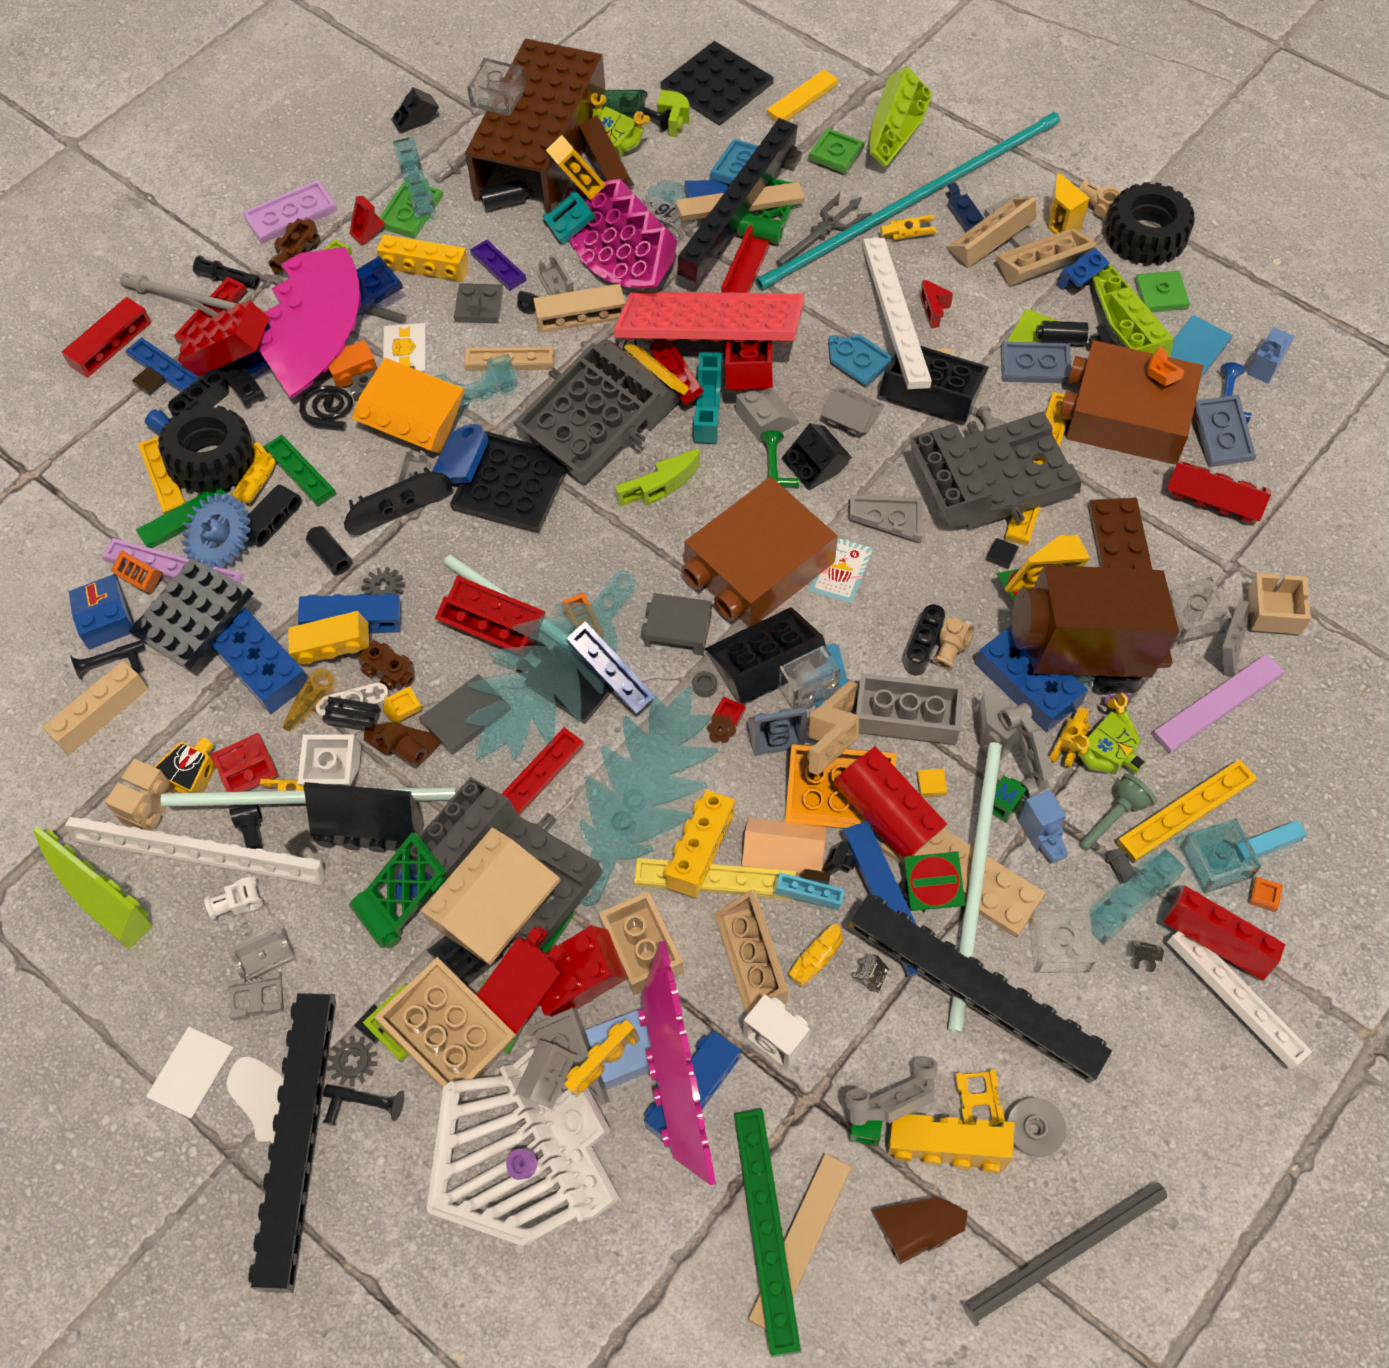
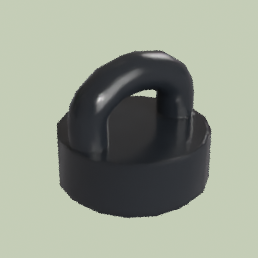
M520 290L517 296V307L524 313H532L535 310L534 298L539 296ZM525 302L531 305L529 308H526L522 303Z

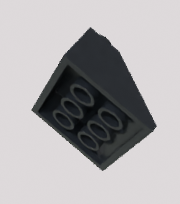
M920 346L932 381L930 388L907 389L897 354L895 353L884 371L880 396L886 397L891 401L906 403L911 407L928 410L933 414H941L955 421L967 422L989 366Z
M792 607L705 648L706 653L728 688L741 704L751 701L756 696L767 691L774 690L779 685L796 679L801 674L819 668L822 664L830 661L823 635Z
M304 782L309 830L315 843L319 846L329 848L337 845L350 850L369 848L374 852H384V850L396 852L411 833H417L419 836L423 832L424 822L411 791Z

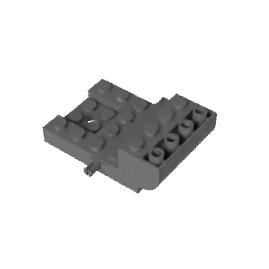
M603 340L597 345L591 343L563 373H560L556 368H552L548 375L555 381L520 415L514 424L520 434L533 444L537 443L565 465L567 471L585 483L627 439L631 438L639 445H642L646 437L640 434L637 428L642 425L651 431L680 401L678 391L669 387L612 341ZM566 430L570 432L566 438L558 437L561 431Z
M1044 411L985 431H980L975 421H972V424L969 422L967 428L971 435L967 437L962 436L956 423L911 437V449L947 523L952 526L966 525L969 530L1011 515L1015 523H1019V520L1023 522L1025 520L1022 514L1023 511L1080 493L1082 481L1073 464H1068L1052 434L1053 428ZM1035 459H1043L1045 463L1037 464L1033 461Z
M472 777L465 782L419 835L447 873L444 876L446 880L491 828L512 839L556 874L561 881L550 893L555 895L554 899L550 903H542L511 940L515 942L518 937H523L526 940L533 927L538 928V926H541L548 932V935L538 946L540 950L603 873L598 861L546 831L556 820L553 815L547 812L538 824L530 823L518 816L509 798ZM413 844L410 848V860L418 861V849ZM410 864V869L417 875L418 864ZM425 864V880H430L436 872L429 864Z

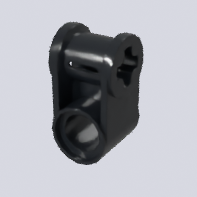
M1096 676L1095 692L1100 695L1117 694L1121 691L1124 693H1134L1139 689L1143 677L1129 679L1118 676Z

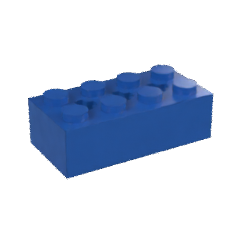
M246 607L236 614L210 646L214 653L270 715L310 685L304 670Z
M1012 625L979 650L975 665L1018 706L1027 703L1032 710L1031 718L1046 733L1083 704L1088 689L1073 675L1033 672L1030 650H1020L1015 646Z

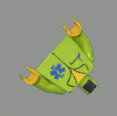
M593 93L591 102L595 105V108H593L592 117L599 116L620 156H623L626 152L639 145L644 132L643 125H647L650 122V118L644 115L641 120L643 112L640 111L636 112L634 119L610 108L604 107L602 109L601 106L606 103L605 95L601 94L600 102L598 103V94Z
M1117 693L1115 696L1118 703L1114 698H1109L1107 701L1109 708L1116 709L1115 713L1111 712L1088 738L1085 735L1074 736L1077 742L1070 743L1069 749L1072 752L1079 751L1077 755L1092 771L1116 775L1125 765L1137 774L1146 763V761L1135 754L1141 740L1127 708H1124L1128 703L1126 695Z

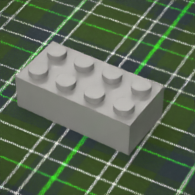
M861 673L856 715L859 716L858 733L956 744L960 732L963 685Z

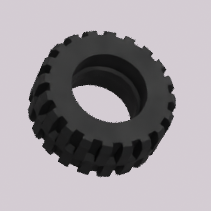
M1143 182L1142 185L1134 184L1130 186V189L1126 188L1121 191L1114 199L1106 226L1107 240L1117 254L1120 253L1122 258L1132 260V263L1138 264L1140 262L1147 266H1150L1152 263L1161 265L1165 261L1169 262L1179 256L1187 246L1195 222L1194 209L1187 197L1184 198L1183 193L1179 190L1176 192L1173 190V187L1169 185L1167 187L1162 186V183L1150 184V182ZM1138 221H1152L1162 227H1149Z
M205 405V407L200 408L195 406L191 410L187 411L185 409L181 411L178 416L174 415L170 418L169 424L166 423L158 438L159 452L168 476L171 477L173 482L185 489L190 490L192 488L195 492H202V490L215 492V489H226L228 485H234L239 482L240 477L245 475L248 467L254 462V448L248 426L241 416L230 409L227 411L225 407L217 406L216 408L212 405ZM220 445L210 451L194 452L203 446Z

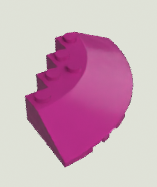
M621 179L604 181L606 186L591 200L578 186L567 187L566 198L575 188L596 216L569 239L582 262L593 273L613 284H620L629 288H656L675 258L678 241L668 229L662 227L661 222L651 211H647V207L636 195H633V192ZM575 202L574 204H572V205H571L567 210H565V211L568 212L572 207H574V206L577 204V202Z
M345 247L299 253L281 264L288 279L271 288L279 304L264 312L270 318L267 323L269 329L263 333L257 350L290 399L314 383L313 379L321 372L325 373L329 369L328 365L335 357L338 358L346 346L345 341L350 332L355 328L357 322L356 315L361 303L360 281L352 257Z
M664 940L659 942L641 997L643 1009L638 1010L641 1027L647 1026L651 1048L645 1049L651 1080L658 1081L659 1088L653 1089L656 1106L662 1105L667 1128L661 1129L664 1147L670 1146L673 1159L709 1185H714L716 1180L705 1131V1121L699 1102L700 1096L696 1076L690 1059L691 1052L682 1020L683 1014L675 978L670 967L671 961L666 941Z

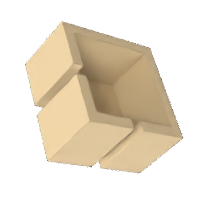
M1256 573L1248 588L1251 631L1302 634L1311 620L1309 600H1306L1309 596L1307 577L1284 575L1276 592H1272L1279 581V574Z
M133 759L121 779L142 790L138 792L117 783L104 803L115 813L114 815L122 824L128 827H138L142 830L151 831L152 828L158 825L160 816L168 807L161 806V794L176 793V791L160 769Z

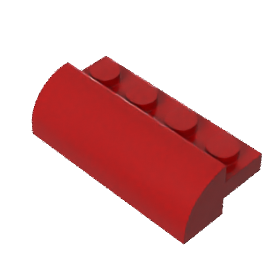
M457 575L448 597H443L435 619L525 656L532 650L530 646L539 638L537 632L546 612Z
M876 746L861 758H857L833 783L904 863V857L915 855L948 825Z

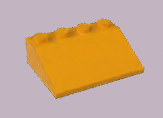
M384 358L359 396L351 419L430 451L441 453L466 389Z
M792 743L785 822L847 828L865 822V818L833 783L857 758H861L869 750L847 748L819 775L809 772V760L807 758L808 751L813 745ZM881 751L896 767L897 753Z

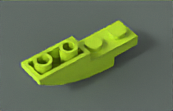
M699 448L686 451L669 459H663L655 463L656 472L647 473L642 477L625 481L615 486L616 500L621 507L641 499L644 505L647 506L676 491L701 466Z

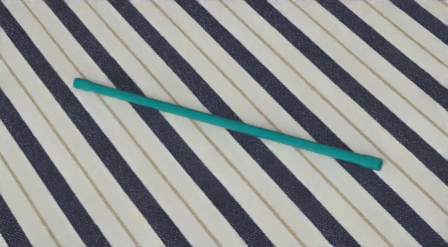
M1052 112L1035 124L789 262L768 271L756 278V285L760 290H764L778 282L779 279L1036 134L1046 131L1060 122L1058 113Z

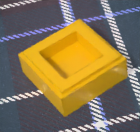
M944 768L918 770L917 778L922 797L947 795Z

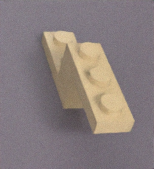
M848 681L809 715V737L818 740L808 751L809 772L819 775L858 738L859 716L849 713L857 705V683Z

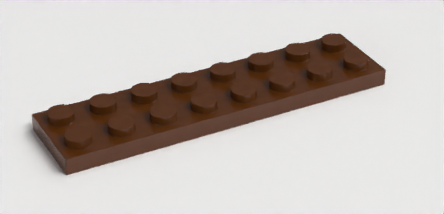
M1137 497L1090 500L1088 508L1100 567L1153 570ZM1170 649L1158 668L1171 667L1173 662Z

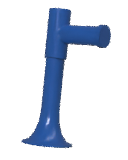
M1227 362L1220 368L1221 372L1226 375L1223 397L1232 396L1237 376L1245 372V368L1241 364ZM1244 412L1246 422L1249 423L1252 413Z

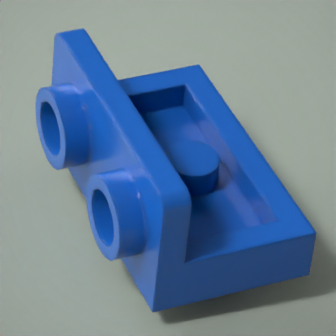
M1094 248L1088 254L1080 256L1074 264L1066 266L1061 271V278L1057 286L1062 291L1072 283L1080 287L1108 267L1110 262Z

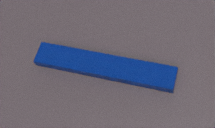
M865 821L844 828L842 833L847 844L850 845L851 853L871 896L877 895L883 898L888 903L887 906L896 912L898 910L903 911L912 918L911 922L916 924L870 824ZM903 963L908 977L919 974Z

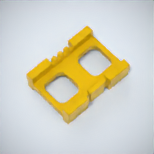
M996 1069L980 1073H956L958 1094H961L960 1100L963 1108L961 1110L963 1124L969 1125V1123L975 1122L972 1107L986 1105L990 1108L992 1117L989 1124L992 1126H1002L1005 1119L1002 1105H999L1000 1100H998L999 1095L996 1089L998 1088ZM984 1078L987 1091L985 1093L971 1094L968 1091L967 1079Z

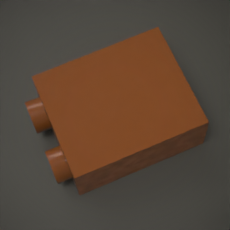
M1093 340L1088 358L1075 356L1068 383L1080 387L1078 393L1065 392L1059 418L1071 421L1066 439L1176 465L1189 436L1203 365L1168 357V361L1184 370L1183 379L1164 386L1147 375L1149 361L1153 353Z
M770 476L684 541L685 564L681 567L685 579L692 587L700 590L705 586L715 595V605L726 619L733 621L738 617L745 625L750 627L763 620L835 562L838 535Z

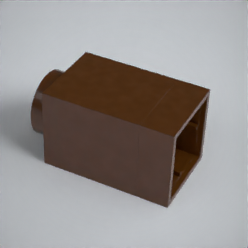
M1044 565L1033 588L1023 587L1019 589L1012 611V635L1015 646L1020 650H1030L1033 672L1041 674L1152 678L1179 634L1164 570Z

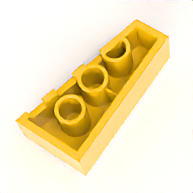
M907 1114L890 1123L888 1155H894V1159L898 1161L909 1162L912 1161V1158L922 1159L924 1164L939 1166L943 1162L953 1164V1168L969 1170L972 1166L982 1168V1171L985 1173L999 1174L1000 1171L1006 1169L1013 1159L1015 1122L1004 1121L1003 1127H993L989 1124V1120L977 1119V1122H971L967 1125L963 1124V1121L959 1120V1118L947 1117L941 1118L940 1122H934V1117Z

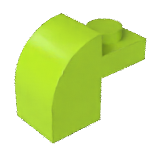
M661 90L657 102V112L664 113L667 109H671L668 120L669 136L677 137L679 129H683L684 124L690 123L688 99L681 93Z

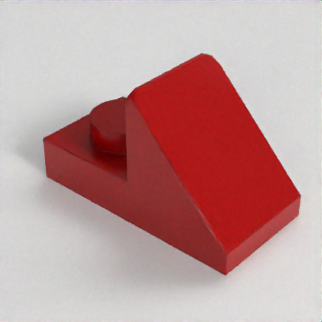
M362 195L356 196L349 234L360 245H365L385 225V222L375 213V207Z
M922 280L920 298L930 328H938L940 319L944 316L943 309L951 307L953 293L928 280Z

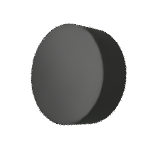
M706 671L697 673L692 680L694 693L703 698L712 696L717 690L715 675Z

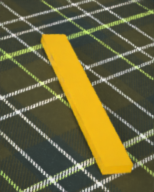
M1053 391L1045 415L1053 428L1052 434L1060 447L1068 420L1059 418L1065 394ZM1035 459L1033 461L1037 464L1045 463L1043 459ZM1040 506L1023 511L1022 514L1025 517L1023 522L1019 520V523H1015L1012 516L1005 540L1028 546Z

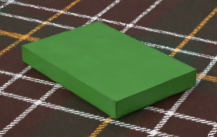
M405 179L380 216L385 222L381 229L415 239L442 199L443 191Z

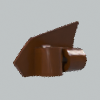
M398 722L375 725L373 731L364 729L363 740L384 754L392 752L412 767L419 766L441 744L430 732L404 726Z
M936 1197L874 1209L873 1214L887 1236V1243L897 1263L901 1265L927 1250L930 1252L941 1247L953 1237L964 1232L968 1211Z

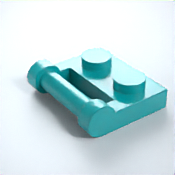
M574 188L564 201L550 213L546 212L542 217L558 240L564 245L596 216ZM577 202V204L574 207H572L567 213H565L560 219H558L555 222V219L558 216H560L572 204Z

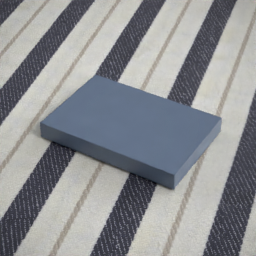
M1002 341L1003 382L1070 384L1068 383L1072 369L1070 344Z
M1239 395L1196 401L1194 415L1208 467L1254 461L1256 454Z

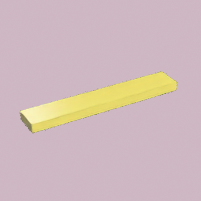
M637 858L634 886L668 889L666 888V877L663 876L669 860ZM712 864L700 892L744 895L753 889L758 897L793 899L774 894L773 891L775 879L780 872L796 876V871Z

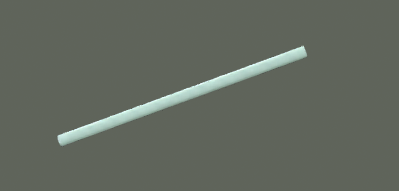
M994 742L988 745L959 952L967 958L969 956L973 957L1002 749L1001 744ZM955 996L952 999L948 1030L962 1033L966 1003Z
M456 787L390 789L411 791L415 801L451 800L456 794ZM304 790L161 794L162 807L306 803Z

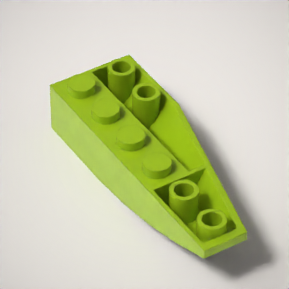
M907 65L889 76L872 124L870 154L883 167L890 163L922 123L933 95L929 87Z
M1111 264L1091 278L1109 326L1126 348L1154 354L1159 347L1165 349L1167 356L1171 357L1174 338Z
M36 825L32 830L40 849L65 890L95 922L130 950L152 927L151 923L146 919L149 914L132 896L126 895L113 880H108L103 874L98 876L94 872L95 868L84 858L81 861L76 858L77 853L66 843L61 846L57 842L60 839L51 830L47 829L44 832Z

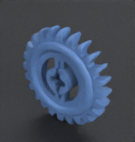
M215 493V497L207 495L209 504L204 500H199L202 509L192 506L196 511V515L187 514L192 523H183L184 526L189 528V531L181 532L183 536L188 538L181 541L183 545L187 546L183 549L184 553L189 554L187 558H193L203 564H208V567L212 569L214 566L223 568L226 562L232 563L233 556L238 557L240 555L239 549L244 550L243 542L248 541L249 537L246 534L250 532V528L247 527L250 524V519L247 517L248 510L244 509V504L239 502L236 497Z

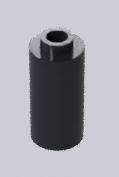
M521 180L479 190L485 211L526 201V196H529L526 183L522 184Z
M1041 321V324L1036 326L1035 337L1039 339L1040 343L1086 345L1089 332L1088 322Z
M313 527L308 531L306 543L334 575L343 574L351 567L352 558L325 527Z

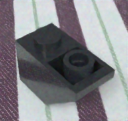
M412 87L391 120L398 132L404 133L428 124L439 109V106L431 94Z

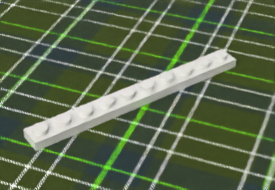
M885 238L863 239L864 253L907 389L930 388L932 381Z
M69 817L65 824L71 840L76 842L322 885L325 878L322 862L310 857L301 858L287 853L279 854L267 852L263 849L245 848L236 844L228 845L216 843L212 840L193 839L185 835L176 836L162 831L154 832L142 830L138 827L119 826L111 822L92 821L88 818Z

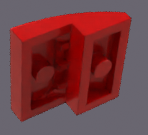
M255 733L210 754L227 792H246L259 786L261 779H274L278 777L259 733Z

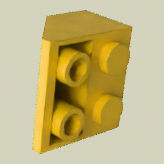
M1060 173L1056 176L1049 206L1048 229L1053 234L1070 228H1074L1077 231L1082 230L1090 199Z

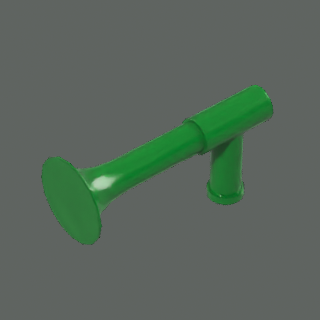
M775 430L763 432L760 435V439L766 442L768 448V478L771 476L782 487L799 488V477L778 478L777 444L783 440L784 434Z

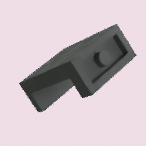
M654 593L652 602H647L646 606L647 623H643L641 629V637L645 638V646L651 647L652 641L694 647L695 655L704 656L712 617V601Z

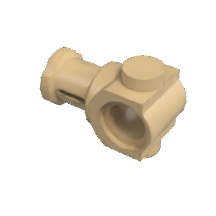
M1087 179L1079 187V190L1090 198L1089 201L1091 206L1094 207V213L1106 220L1109 217L1114 199L1121 191L1112 186L1098 188Z
M947 617L940 633V644L942 646L937 656L933 657L932 662L943 669L953 670V662L957 653L966 650L973 638L974 626L964 623L958 618L952 619Z

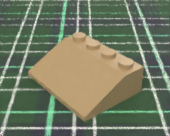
M491 828L420 911L432 927L491 965L561 879L512 839Z
M438 957L374 1017L377 1025L442 1091L443 1087L449 1082L480 1078L516 1037V1034ZM460 1092V1094H459V1099H460L466 1092Z

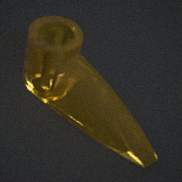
M317 668L311 673L293 702L282 728L289 732L315 707L333 683V677L328 669ZM316 674H327L326 679L328 683L326 685L323 683L317 685L315 683L317 681L314 678Z

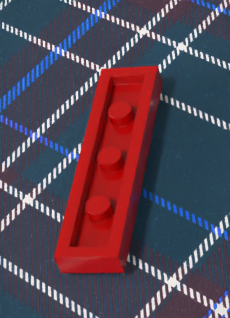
M227 277L209 297L236 303L247 289L245 284ZM202 304V305L206 306L207 308H209V309L215 311V312L218 313V314H219L221 311L225 310V309H221V308H217V307H213V306H209V305ZM197 309L174 335L176 342L183 344L188 337L187 331L195 324L203 323L210 316Z
M658 339L649 346L657 361L688 386L689 389L685 395L678 393L685 405H688L704 393V390L673 341Z
M565 727L559 731L503 791L502 795L509 798L518 816L584 746L583 740Z

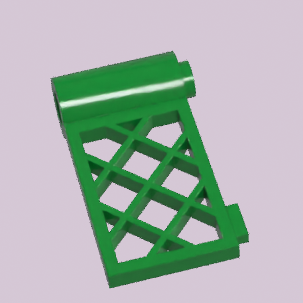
M771 178L767 185L774 186L793 182ZM794 205L774 207V210L768 212L765 209H760V215L750 214L758 210L748 211L735 228V231H737L738 236L744 237L748 226L752 225L754 238L780 244L784 227ZM779 215L782 219L780 221L771 217Z
M411 833L368 888L351 900L349 907L380 948H392L400 941L402 933L400 929L432 891L437 892L446 881L444 876L447 872L418 834ZM413 844L418 849V861L410 860V848ZM397 864H402V879H394ZM410 864H418L417 880H410ZM425 864H429L436 872L430 880H425ZM383 882L387 883V898H383L377 891ZM394 883H402V899H394ZM410 883H417V896L415 899H410ZM394 902H402V915L399 918L394 913Z

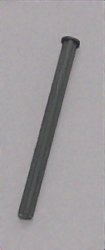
M1160 1183L1153 1184L970 1304L965 1302L963 1308L968 1318L977 1327L981 1319L1167 1198V1191Z

